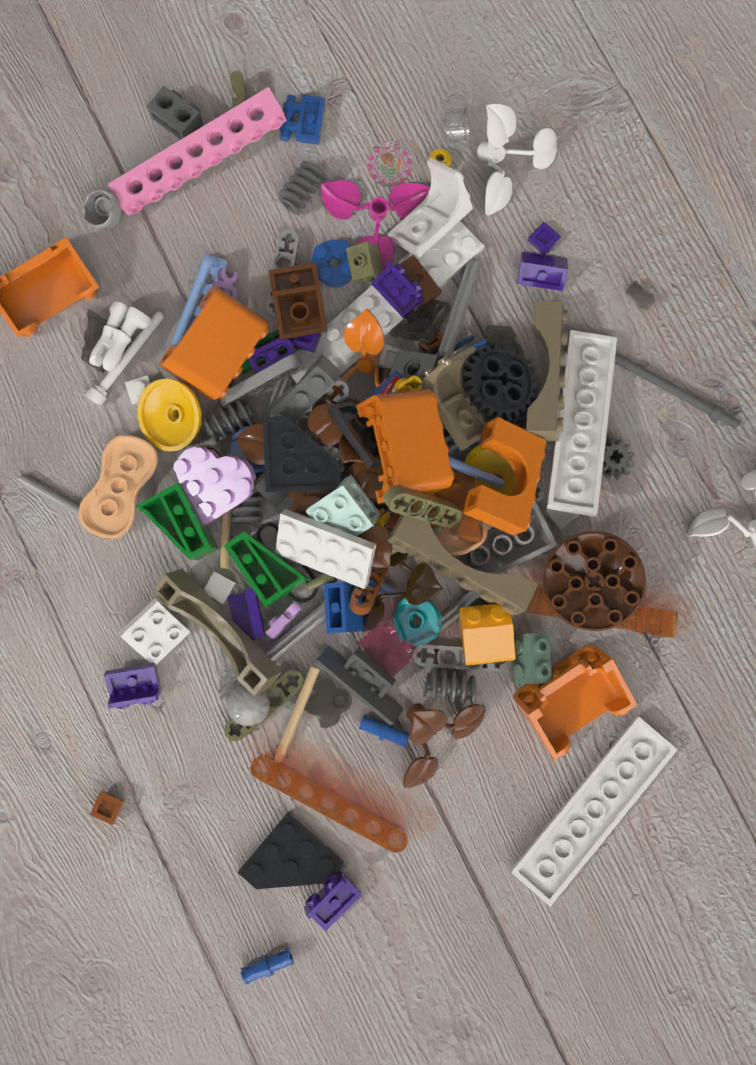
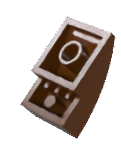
M316 262L269 270L280 340L328 332Z

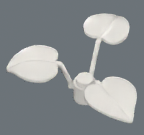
M503 104L486 105L488 115L487 137L489 142L483 141L477 151L480 160L487 161L489 167H493L498 171L491 174L487 183L485 215H491L503 209L510 201L512 195L511 179L504 177V170L495 164L502 161L505 154L534 155V167L545 169L552 164L557 153V137L550 128H542L537 132L533 141L534 150L504 149L502 146L508 143V137L515 132L516 115L509 106Z
M756 469L748 472L741 481V485L745 490L755 489V498ZM710 509L702 512L692 521L687 535L689 538L693 536L708 537L717 535L726 530L730 524L729 521H731L744 533L745 537H751L756 547V519L752 520L749 523L748 529H746L732 515L727 516L725 509Z

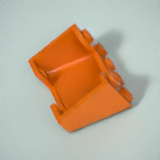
M212 286L198 305L202 310L178 345H171L158 365L202 398L216 400L218 397L222 399L227 394L229 383L232 379L237 378L243 369L241 365L256 351L254 346L259 339L262 340L269 332V322L217 286Z

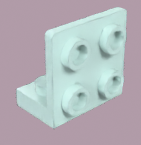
M352 475L345 478L337 489L306 510L311 519L354 536H358L374 526L381 515Z

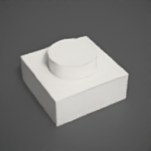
M148 375L125 382L131 404L134 407L138 406L144 389L151 384Z

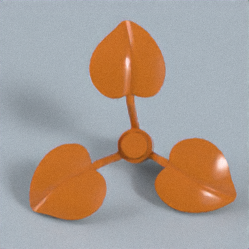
M365 309L347 325L344 331V340L349 349L354 352H362L357 364L342 378L347 380L357 370L363 373L373 372L375 386L378 387L380 385L379 368L376 366L380 359L378 353L383 349L385 340L378 320L370 310ZM334 385V392L330 396V399L333 403H336L335 401H333V397L338 392L343 394V390L340 386L337 387L336 385ZM318 401L315 405L319 406L327 404V402Z

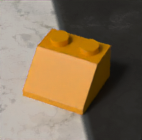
M499 604L459 608V627L466 665L515 660L511 614L503 611L502 606Z

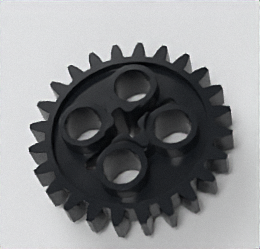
M498 343L491 347L487 344L482 350L479 348L468 359L469 363L464 366L467 372L461 378L467 380V382L462 385V388L469 389L465 397H472L473 400L470 406L476 404L479 406L477 413H480L482 410L486 411V419L493 414L494 419L502 417L505 421H508L510 418L515 420L520 417L519 415L522 416L527 413L532 402L538 397L534 393L540 387L534 385V383L539 380V377L532 376L536 368H529L528 365L531 359L524 361L522 359L524 352L517 355L515 346L509 351L506 343L501 348H499ZM487 365H489L490 367H492L493 372H491V371L487 368ZM510 370L515 373L516 377L511 374ZM485 388L490 390L491 395L486 393ZM508 392L513 395L514 400L509 397Z

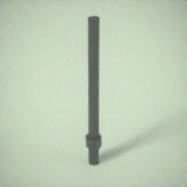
M615 354V363L709 414L708 417L718 422L719 420L734 429L738 427L740 420L725 413V409L718 405L712 406L620 354Z

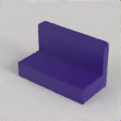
M521 252L517 284L563 291L568 272L567 258Z
M253 588L244 590L245 592L230 595L228 600L232 620L252 640L266 638L259 598Z

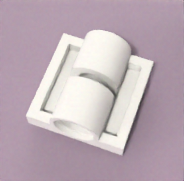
M155 598L119 632V635L147 661L157 665L190 631L167 606L161 604Z

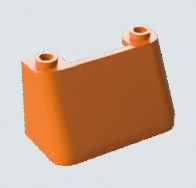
M64 237L52 245V247L47 248L1 276L0 313L17 338L23 335L26 339L37 332L35 328L37 325L83 297L86 301L98 294L96 289L100 287L68 238Z
M593 644L581 647L552 666V680L549 682L525 684L513 696L520 711L554 760L568 753L571 747V742L568 738L570 735L606 711L613 715H625L637 705L614 660Z

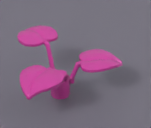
M338 180L321 184L323 204L333 217L347 220L352 216L353 210L369 209V217L376 222L374 237L365 236L358 243L370 242L378 245L383 271L388 267L386 263L388 261L392 262L395 247L391 238L387 236L379 237L380 221L385 219L388 209L391 211L396 210L397 216L403 220L424 201L430 190V187L422 184L403 183L395 186L389 193L390 203L383 197H375L370 203L366 202L364 205L357 206L361 200L359 188L354 183Z

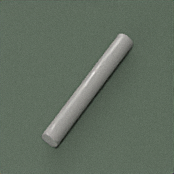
M24 474L20 476L18 480L20 484L79 516V505Z

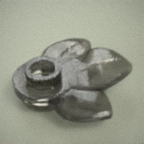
M316 679L313 686L316 694L308 699L304 710L312 715L320 716L321 728L332 727L339 722L341 713L346 712L350 708L352 698L347 690L337 688L332 680ZM337 696L344 698L343 705L339 706L335 703Z

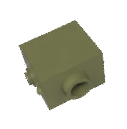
M363 242L346 248L352 281L361 284H371L383 272L378 245Z

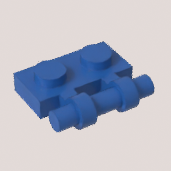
M287 95L286 102L283 104V113L287 121L279 129L281 132L280 139L287 142L290 139V134L296 133V142L319 145L325 97L302 95L301 103H296L294 95ZM299 114L298 122H292L293 115Z

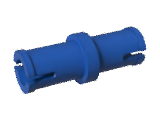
M365 714L359 726V730L379 737V740L384 741L386 739L403 747L406 746L410 732L391 726L387 722L384 723L368 717Z
M286 948L269 957L267 955L262 956L260 961L240 968L241 977L247 985L261 977L273 976L275 971L294 964L293 955L290 949Z

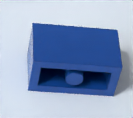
M348 582L324 584L326 633L364 631L363 615L355 614L349 606L351 595L356 587L355 585Z

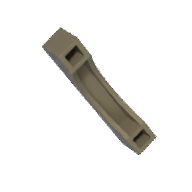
M563 300L534 302L533 306L534 332L548 352L550 366L548 377L541 393L528 408L526 431L546 441H559V432L564 430V419L560 417V410L565 408V397L561 395V388L566 386L565 373H562V366L567 364L566 352H563V345H567L568 335L567 331H564V324H568L569 317L568 310H564Z
M401 515L387 542L393 544L392 547L401 553H409L415 557L414 559L418 563H426L437 569L436 572L439 575L455 579L462 588L478 592L482 599L501 605L503 611L512 615L527 610L538 586L537 583L517 572L490 574L464 565L441 545L430 523Z
M183 569L164 574L153 590L156 596L169 609L192 620L214 638L229 658L235 671L236 679L253 696L269 689L283 671Z

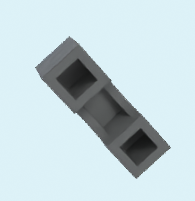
M322 354L307 369L301 380L294 387L290 386L276 400L270 414L274 417L288 416L296 422L336 383L341 370Z

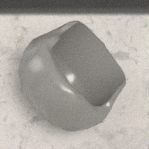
M103 188L92 189L85 197L82 210L84 221L88 225L102 230L112 229L118 225L122 217V208L120 207L118 196L114 192Z
M239 684L229 693L227 700L228 715L239 725L245 727L259 724L267 717L270 710L269 695L266 691L253 696L242 684Z

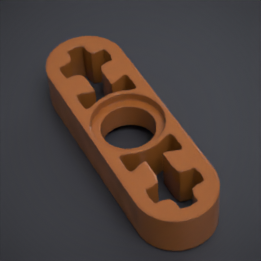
M375 567L371 568L369 580L374 581L377 585L376 587L369 588L366 586L365 589L358 586L355 587L349 604L352 612L358 615H365L371 611L388 574L389 567L379 568L378 573L374 572ZM362 595H365V602L362 605L358 602H360Z

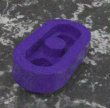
M276 339L256 349L249 358L250 366L253 371L259 373L285 357L295 354V347L289 339ZM284 347L287 349V354L280 355L278 350ZM264 358L266 363L260 366L257 364V360Z

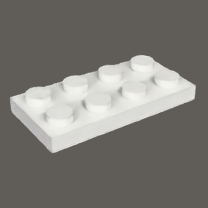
M287 509L283 510L280 514L275 554L365 589L370 578L376 549L375 543Z

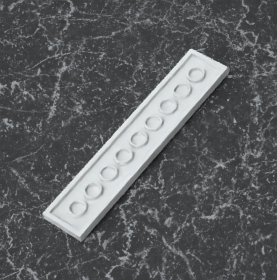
M459 221L420 258L415 257L441 289L467 265L469 260H473L478 256L485 246ZM409 252L398 262V264L402 263L413 254ZM370 286L327 325L328 332L322 333L315 353L302 349L295 353L299 355L304 366L289 377L297 384L307 369L323 354L341 370L338 376L341 378L357 363L362 352L350 350L344 340V331L353 319L359 316L365 309L370 310L378 320L385 339L421 305L419 304L403 319L373 286Z

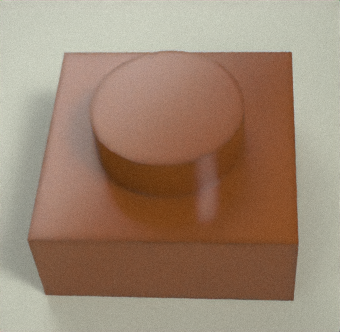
M102 790L90 815L114 825L125 800Z

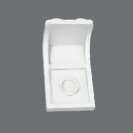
M432 158L427 161L431 173V187L428 195L418 207L388 233L392 242L419 258L473 209L470 201L471 196L463 183L464 177L461 172L446 166L442 161H436Z

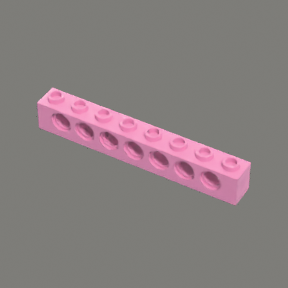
M267 87L108 183V186L118 196L120 207L128 216L139 213L144 206L160 200L164 194L180 188L184 182L200 176L209 167L220 164L227 156L240 152L247 144L256 142L267 132L281 127L287 121L283 110L270 88ZM263 116L260 120H255L256 117ZM243 127L240 132L235 133L236 129ZM218 140H223L220 144L215 145ZM198 152H202L200 156L195 157ZM183 163L180 168L175 169L178 164ZM163 175L159 181H155L158 176ZM143 187L139 193H136L138 188Z

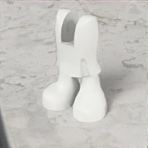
M114 301L111 304L107 325L104 326L102 336L93 348L89 359L92 365L101 366L103 364V368L110 372L118 365L126 346L131 342L130 337L137 328L148 329L152 323V320L143 312L131 306L128 308L125 304ZM124 322L121 329L118 330L121 323Z

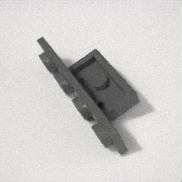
M327 647L315 661L316 664L389 725H392L403 712V708L385 694L395 683L396 679L359 648L346 661L333 649Z

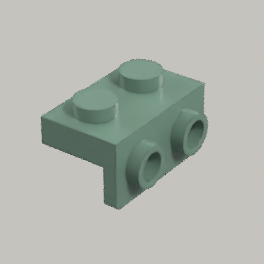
M549 633L514 635L515 660H513V675L515 684L547 683L552 680Z

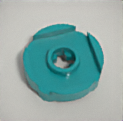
M405 598L397 605L396 614L393 615V626L396 634L403 641L412 643L411 645L415 646L427 644L434 640L437 634L442 631L441 613L432 599L420 605H412ZM415 614L421 617L420 627L418 624L413 623Z

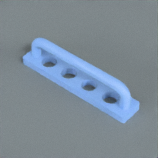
M205 254L170 346L178 345L189 329L193 316L197 317L202 310L198 306L201 295H206L213 283L206 284L208 276L213 274L215 281L218 280V270L222 267L227 268L228 264L225 259Z

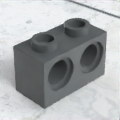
M165 86L160 89L146 106L151 119L180 140L203 125L199 108L193 103L188 104L177 91H170Z

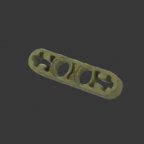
M396 485L386 491L383 498L385 504L392 512L439 526L453 527L462 518L461 510L453 502ZM420 501L415 507L410 508L415 502ZM437 506L434 511L428 513L433 507Z
M289 670L277 679L269 689L265 690L267 694L272 690L279 691L281 701L275 705L270 703V710L264 720L302 689L305 680L301 672ZM289 675L293 677L298 675L300 678L297 681L299 686H290L287 689L290 694L286 696L284 690L278 684L282 682V685L285 686L289 682ZM230 719L225 725L224 732L229 740L239 741L261 723L255 724L249 729L248 726H243L240 729L242 734L239 736L238 734L232 735L230 733L232 731V724L239 725Z

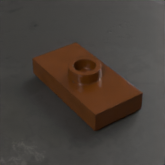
M414 254L399 264L407 272L404 277L409 283L414 280L423 289L420 293L424 297V300L420 303L422 307L442 293V290Z

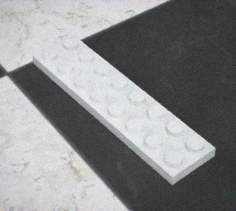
M574 330L569 332L566 351L567 364L564 366L566 386L561 390V395L565 397V408L560 410V417L564 419V430L559 432V441H555L546 509L594 517L598 514L617 337Z
M636 716L512 867L511 873L551 907L678 749L639 716Z

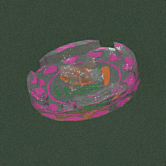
M396 141L378 143L367 157L368 173L375 183L384 187H395L404 183L412 172V156L410 151Z

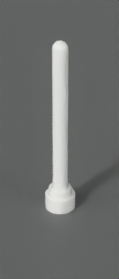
M158 311L152 316V323L149 328L142 329L123 353L116 368L112 372L109 371L98 386L95 385L94 388L91 387L85 394L87 398L98 406H102L106 400V391L163 320L164 315L162 312Z

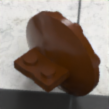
M584 531L568 537L554 549L545 566L543 585L548 603L562 620L582 630L604 631L623 624L638 610L646 590V573L638 553L624 539L604 531Z

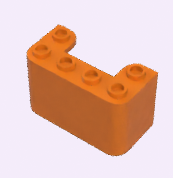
M422 389L373 395L356 405L359 418L367 417L369 419L366 422L367 427L373 426L384 473L378 477L379 482L383 481V487L381 490L375 491L378 504L385 503L383 498L386 491L396 485L428 495L451 486L454 480V472L449 462V450L443 435V423L439 417L437 397L432 390Z

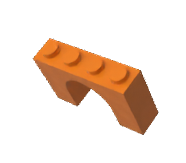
M497 417L484 425L479 446L500 455L508 461L515 474L514 491L511 496H507L484 485L475 487L468 491L463 514L508 534L515 535L527 531L531 522L532 505L536 500L535 491L541 477V464L546 454V440Z

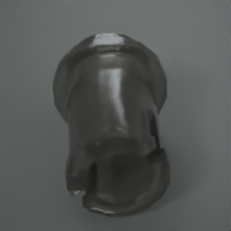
M634 281L625 291L640 305V309L644 308L647 311L656 302L655 295L653 293L650 295L637 281Z

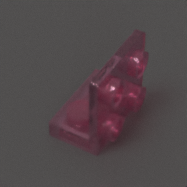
M379 621L376 624L377 627L366 634L358 643L373 661L391 676H394L413 660L410 655L414 652L404 641L401 644L394 637L397 632L388 622L383 624Z

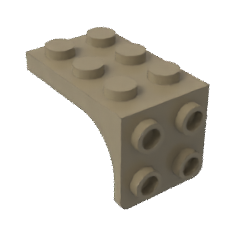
M463 346L455 351L452 356L451 354L444 356L438 361L439 365L436 368L434 366L422 374L424 379L422 383L417 384V386L422 385L421 390L430 389L436 395L439 417L461 451L481 439L484 425L488 423L482 412L477 413V404L470 406L473 399L472 397H465L468 391L462 388V365L466 358L476 351L474 346L465 349Z

